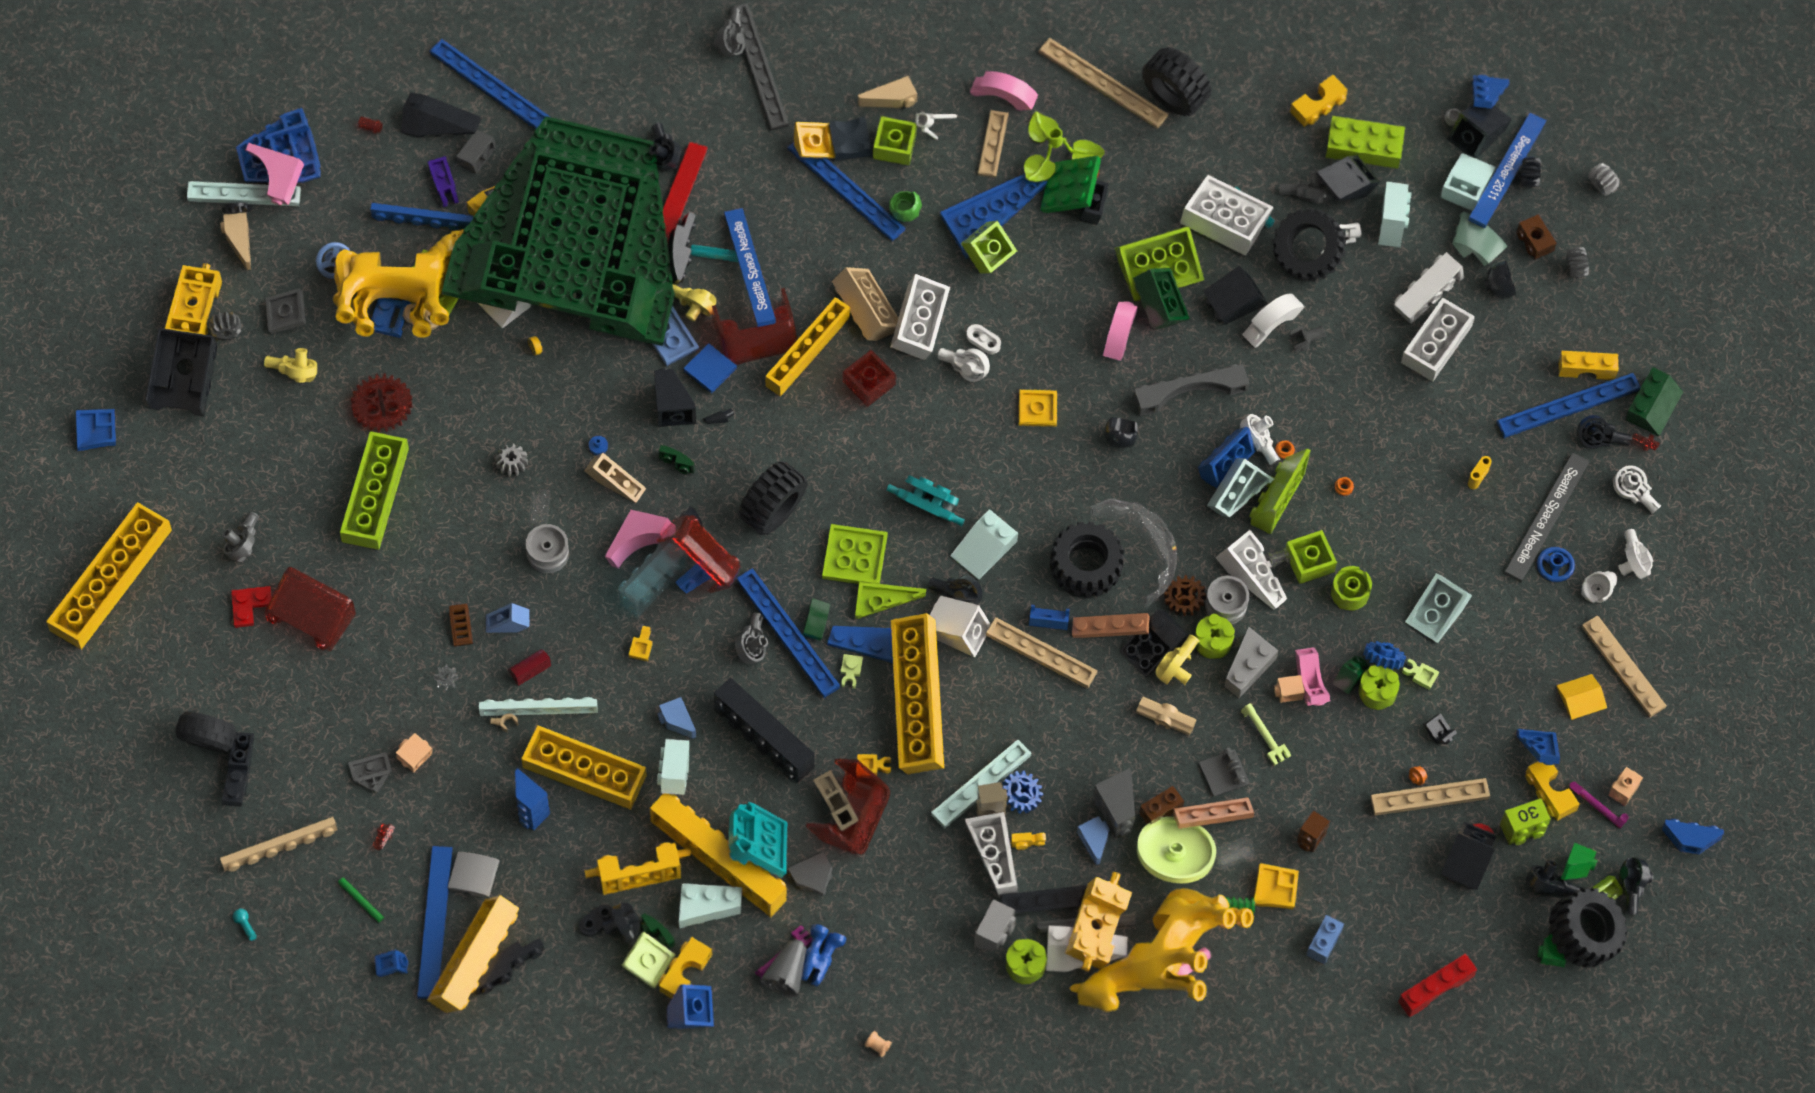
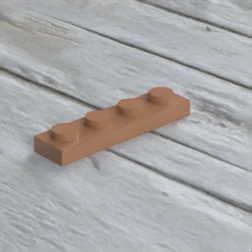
M1148 613L1075 617L1073 618L1072 636L1073 638L1149 634L1150 616Z
M1249 798L1176 808L1173 810V815L1178 829L1253 818L1254 810Z

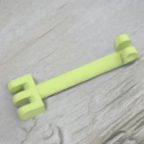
M1252 704L1246 705L1241 710V713H1243L1244 717L1249 715L1271 749L1267 756L1273 765L1278 764L1275 756H1277L1280 762L1284 761L1282 752L1286 758L1291 757L1285 744L1280 747L1277 746Z

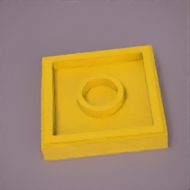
M1019 390V426L1057 427V391Z

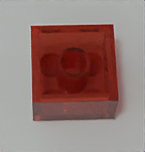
M870 350L843 371V383L868 407L896 385V374Z

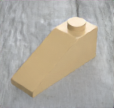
M908 76L858 95V105L863 107L902 108L911 107L917 102V92Z
M246 213L225 214L224 222H221V232L225 233L227 241L246 269L251 270Z
M604 453L594 456L584 470L598 483L634 503H637L646 489Z

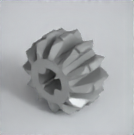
M1603 163L1598 164L1589 172L1588 178L1591 184L1604 195L1613 193L1619 186L1620 181L1617 175L1609 166Z
M514 443L510 448L505 444V450L499 449V455L495 457L497 461L496 467L501 469L502 474L508 471L509 477L512 475V472H515L518 476L519 470L524 472L525 466L528 464V459H526L527 453L523 452L521 446L516 448Z

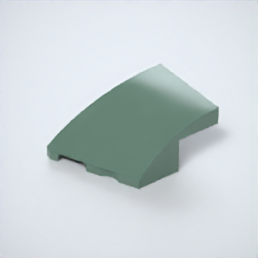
M1462 212L1459 215L1460 222L1456 227V236L1452 244L1463 258L1473 252L1485 267L1508 247L1488 226L1483 228L1468 221L1470 214Z

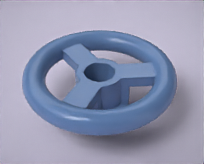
M332 242L324 245L319 250L316 257V266L323 276L334 279V273H329L324 268L335 266V262H331V259L337 257L339 249L349 250L347 246L342 243ZM333 248V251H328V252L325 254V261H324V262H321V261H322V256H323V254H324L327 250Z

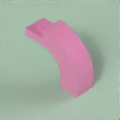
M992 71L985 72L984 77H976L970 93L974 96L994 95L1010 102L1019 111L1032 110L1038 96L1023 81L1004 73Z
M1120 301L1118 303L1103 356L1122 360L1138 306L1127 301Z
M1313 647L1295 650L1298 675L1302 677L1305 692L1304 699L1307 706H1320L1330 702V694L1322 682L1319 656L1316 649Z

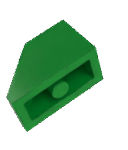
M1574 843L1561 879L1568 880L1587 877L1589 871H1594L1598 860L1594 859L1597 851Z
M1551 934L1544 939L1542 946H1538L1537 957L1541 958L1540 964L1564 967L1567 960L1563 954H1559L1556 950L1557 946L1553 944Z

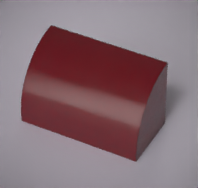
M540 649L508 668V672L519 686L551 667L550 657L543 649Z

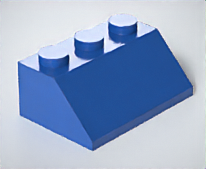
M1243 427L1235 430L1218 448L1214 449L1206 460L1201 462L1198 469L1201 478L1205 482L1218 488L1236 458L1248 460L1255 453L1250 429Z
M517 769L515 771L519 822L526 829L530 827L534 831L550 815L547 792Z

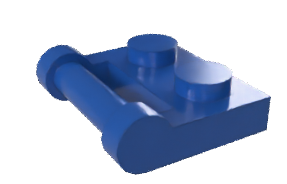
M378 298L371 319L374 323V332L401 338L403 332L401 329L405 320L403 312L405 307L411 303L406 300ZM400 308L395 327L389 328L395 309Z

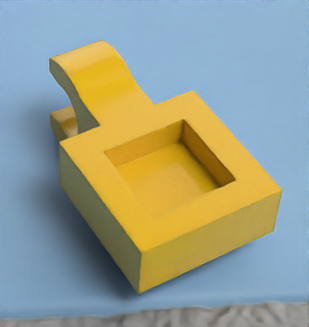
M642 626L640 637H633L629 651L630 658L648 662L653 642L648 640L651 633L650 627Z

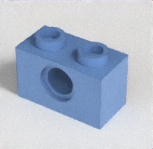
M1326 915L1308 949L1307 956L1325 964L1342 932L1344 924Z

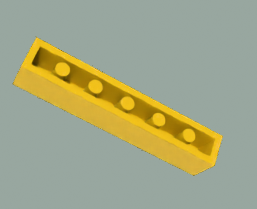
M835 297L765 376L766 387L781 397L849 320L850 307Z

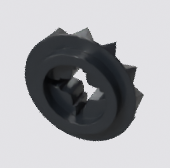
M247 202L225 204V207H222V212L225 214L249 212L252 210V205H248Z

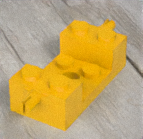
M205 263L202 264V268L182 266L165 329L208 334L207 321L213 299L218 298L222 284L220 271L209 270L210 265ZM194 299L198 302L196 305L190 306L187 304L188 301Z
M662 843L656 847L657 862L649 861L637 867L631 865L623 870L619 868L617 856L606 855L597 860L598 866L596 868L584 870L585 877L587 879L598 876L603 895L681 878L679 859L691 856L690 848L676 849L675 843Z
M1112 872L1110 881L1095 877L1087 885L1065 954L1083 962L1082 970L1090 971V966L1101 969L1110 962L1115 947L1111 942L1120 914L1126 911L1132 892L1117 885L1120 874H1117V872ZM1092 921L1099 923V930H1095L1092 927Z

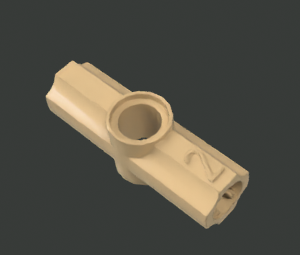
M1142 697L1136 710L1137 714L1154 720L1157 725L1161 724L1166 726V729L1172 728L1189 736L1197 720L1178 712V709L1173 705L1167 703L1159 704L1145 697Z

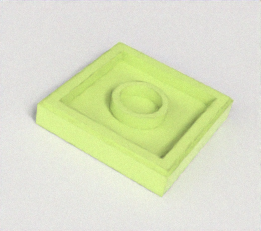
M642 932L621 966L647 985L655 988L675 954L645 932Z

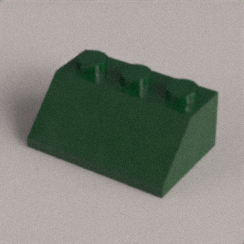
M1171 268L1149 269L1133 278L1135 288L1140 295L1141 304L1146 311L1152 330L1169 327L1190 319Z
M1652 367L1625 420L1660 436L1683 391L1669 374Z

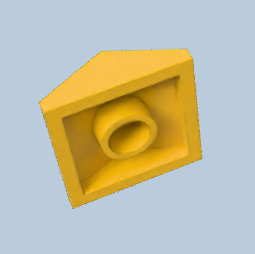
M795 123L794 146L800 157H835L829 123Z
M1592 674L1556 685L1571 720L1607 708L1602 688Z

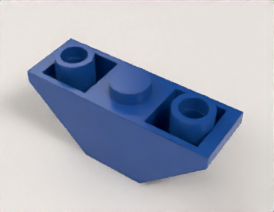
M1677 819L1665 820L1662 826L1663 832L1679 851L1693 854L1702 853L1721 840L1724 834V830L1719 829L1717 826H1700L1695 822L1682 823Z

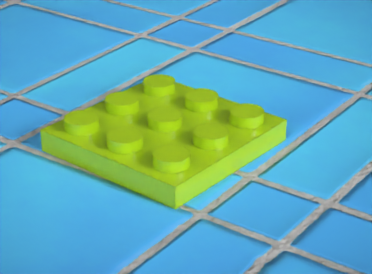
M831 524L822 579L859 584V582L880 584L888 532Z

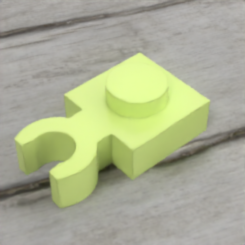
M844 654L841 674L846 676L842 678V687H845L846 681L852 682L853 689L856 687V678L854 676L860 677L863 657Z
M1408 659L1407 665L1411 666L1412 669L1404 667L1402 673L1407 676L1413 675V682L1430 690L1439 675V671L1424 663L1418 667L1415 661Z

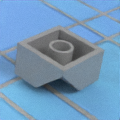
M993 900L976 932L974 946L979 949L997 950L999 944L1003 945L1007 934L1011 935L1015 928V909Z

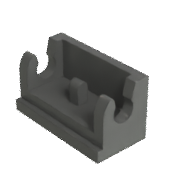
M476 130V133L472 135L456 158L463 162L461 166L477 174L497 148V145L492 136Z

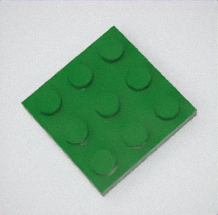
M1096 155L1053 162L1055 164V172L1047 180L1040 210L1043 213L1090 207L1101 158Z

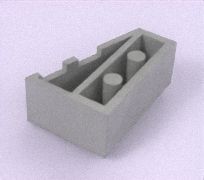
M1248 627L1227 675L1224 687L1240 698L1277 659L1278 650Z

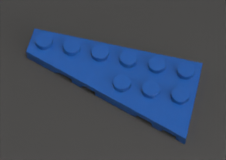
M1023 174L940 212V216L967 259L969 255L961 245L964 240L986 222L998 221L1002 227L1046 186L1047 182L1046 180L1032 182L1027 180L1026 175Z

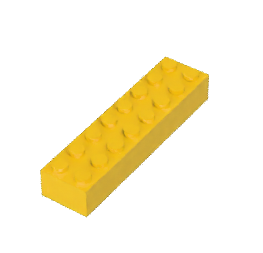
M137 502L46 621L49 630L82 650L170 534L172 529L169 520Z
M927 613L891 620L899 769L906 774L943 769L944 757L936 622Z
M663 793L650 807L651 822L684 849L690 848V852L694 857L732 887H742V895L770 918L786 902V885L781 879H775L768 870L753 864L751 861L743 865L739 861L732 860L729 856L731 851L725 835L721 831H715L711 828L706 819L697 817L691 807L682 805L677 796Z

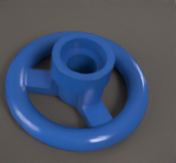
M1550 547L1543 550L1538 556L1537 568L1545 579L1552 582H1562L1573 574L1575 562L1567 550L1560 547ZM1543 560L1550 564L1552 575L1544 570ZM1569 563L1568 571L1564 575L1558 576V570Z

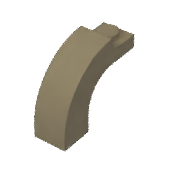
M831 770L814 779L841 831L859 821Z

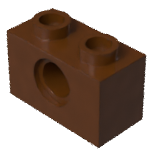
M1539 214L1519 222L1516 231L1517 237L1520 241H1524L1527 253L1532 255L1535 260L1555 251L1557 243Z
M1171 786L1142 804L1139 814L1146 824H1153L1163 817L1172 816L1174 809L1183 807L1184 800L1174 786Z
M1313 810L1300 828L1297 839L1299 847L1304 851L1310 850L1314 852L1326 836L1330 821Z

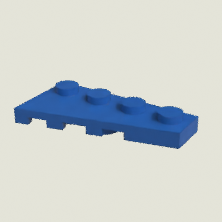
M833 626L828 640L829 646L893 663L891 628Z

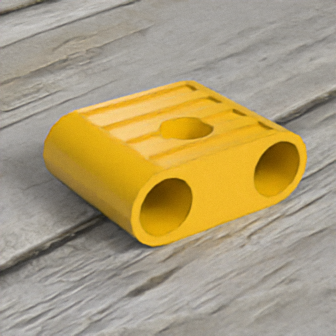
M1483 456L1471 472L1468 481L1470 489H1477L1489 472L1492 462L1490 457Z

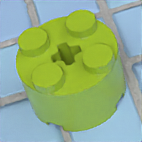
M1347 566L1342 568L1336 574L1332 584L1331 596L1333 601L1339 608L1345 610L1362 608L1369 599L1372 580L1366 571L1360 570L1359 567Z
M1211 614L1203 618L1196 627L1195 637L1199 640V643L1195 646L1196 650L1202 656L1209 659L1226 656L1230 652L1234 640L1235 630L1232 624L1226 618L1217 614Z
M1376 665L1369 667L1362 675L1358 689L1363 703L1375 710L1391 706L1396 700L1399 691L1398 674L1388 667L1386 669L1383 666Z
M1016 940L1010 946L1006 957V970L1009 976L1020 984H1031L1039 980L1043 976L1047 958L1044 947L1034 940Z

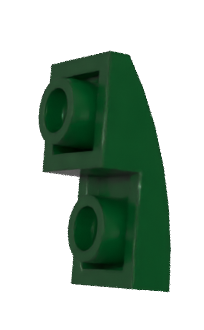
M660 445L659 459H662L665 463L675 462V469L682 474H694L695 463L690 458L673 448Z
M814 598L811 599L802 635L821 641L829 613V603Z
M645 913L641 915L642 923H640L643 932L649 933L651 937L657 935L660 944L666 945L668 950L675 946V939L660 922Z

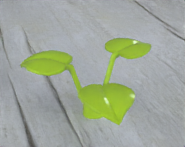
M1036 111L1029 123V135L1036 143H1042L1047 140L1049 144L1046 158L1042 155H1033L1026 160L1024 164L1026 179L1032 182H1042L1049 179L1055 172V164L1052 161H1048L1052 148L1060 147L1062 143H1064L1070 153H1073L1072 159L1096 155L1101 158L1105 151L1096 143L1088 140L1076 141L1072 149L1067 143L1066 138H1063L1062 130L1057 122Z

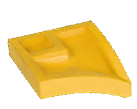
M1260 863L1254 892L1255 906L1279 907L1293 910L1295 907L1299 871Z

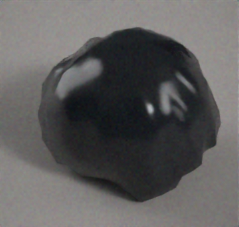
M1111 417L1106 423L1104 436L1112 447L1130 448L1136 442L1138 427L1135 421Z

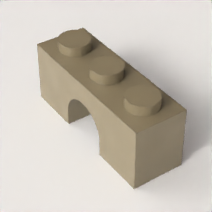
M1001 782L978 785V800H976L977 817L1004 812L1006 815L1007 791L1006 788L1002 789Z

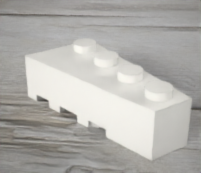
M1447 252L1443 256L1439 255L1435 259L1434 265L1430 269L1426 268L1422 272L1421 278L1417 282L1413 281L1408 286V291L1404 295L1400 294L1395 299V310L1409 323L1414 322L1429 308V303L1434 304L1440 299L1444 290L1449 291L1453 288L1456 279L1461 281L1464 278L1463 266Z

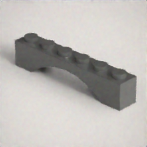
M1233 364L1224 369H1212L1207 373H1195L1192 376L1185 378L1177 377L1168 382L1160 381L1150 386H1139L1134 391V400L1139 415L1143 416L1158 412L1170 399L1184 392L1205 389L1234 395L1247 392L1250 383L1244 365Z

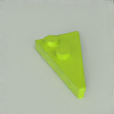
M859 582L855 619L926 597V589Z

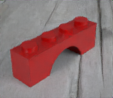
M1465 953L1402 993L1398 1002L1407 1015L1412 1017L1426 1008L1442 993L1451 988L1459 987L1472 979L1476 974L1477 968Z

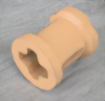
M874 1031L866 1041L865 1047L872 1048L879 1053L880 1057H883L892 1042L885 1041Z

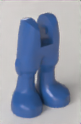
M813 924L810 930L812 941L806 951L801 980L806 981L812 968H815L816 971L812 979V985L818 986L823 980L828 967L831 965V955L835 948L842 947L846 942L844 936L838 933L828 934L829 930L818 924ZM826 938L823 951L821 954H819L821 944Z

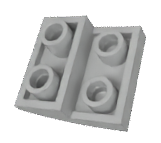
M458 851L448 889L451 891L468 892L472 896L489 897L499 860L480 854Z

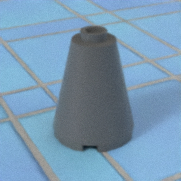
M797 939L787 942L762 976L761 983L767 989L774 991L775 988L782 991L783 996L797 997L806 955L804 943Z

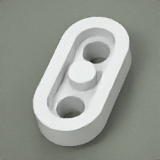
M974 324L967 329L968 341L985 353L995 354L1000 350V338L983 326ZM973 334H978L979 337L975 338ZM988 344H994V347L991 348Z

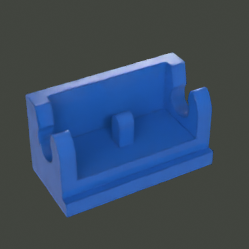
M1031 605L1029 626L1067 630L1070 609L1058 611L1035 608V605Z

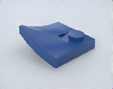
M115 409L76 410L78 451L116 446Z

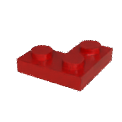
M270 586L231 590L235 628L254 626L253 608L272 606Z

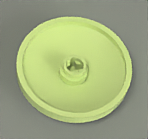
M1163 817L1153 824L1148 823L1142 829L1137 842V855L1144 868L1155 877L1171 883H1190L1203 878L1211 870L1215 861L1216 846L1211 835L1202 826L1178 829L1174 817Z

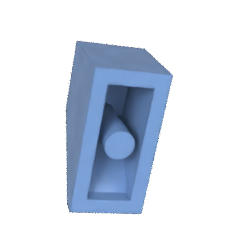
M511 603L486 614V633L520 632L529 628V609Z
M681 697L659 705L660 713H657L661 724L665 723L667 729L692 739L696 737L695 727Z
M1099 816L1078 826L1077 834L1096 865L1100 864L1109 832L1107 823L1101 821Z

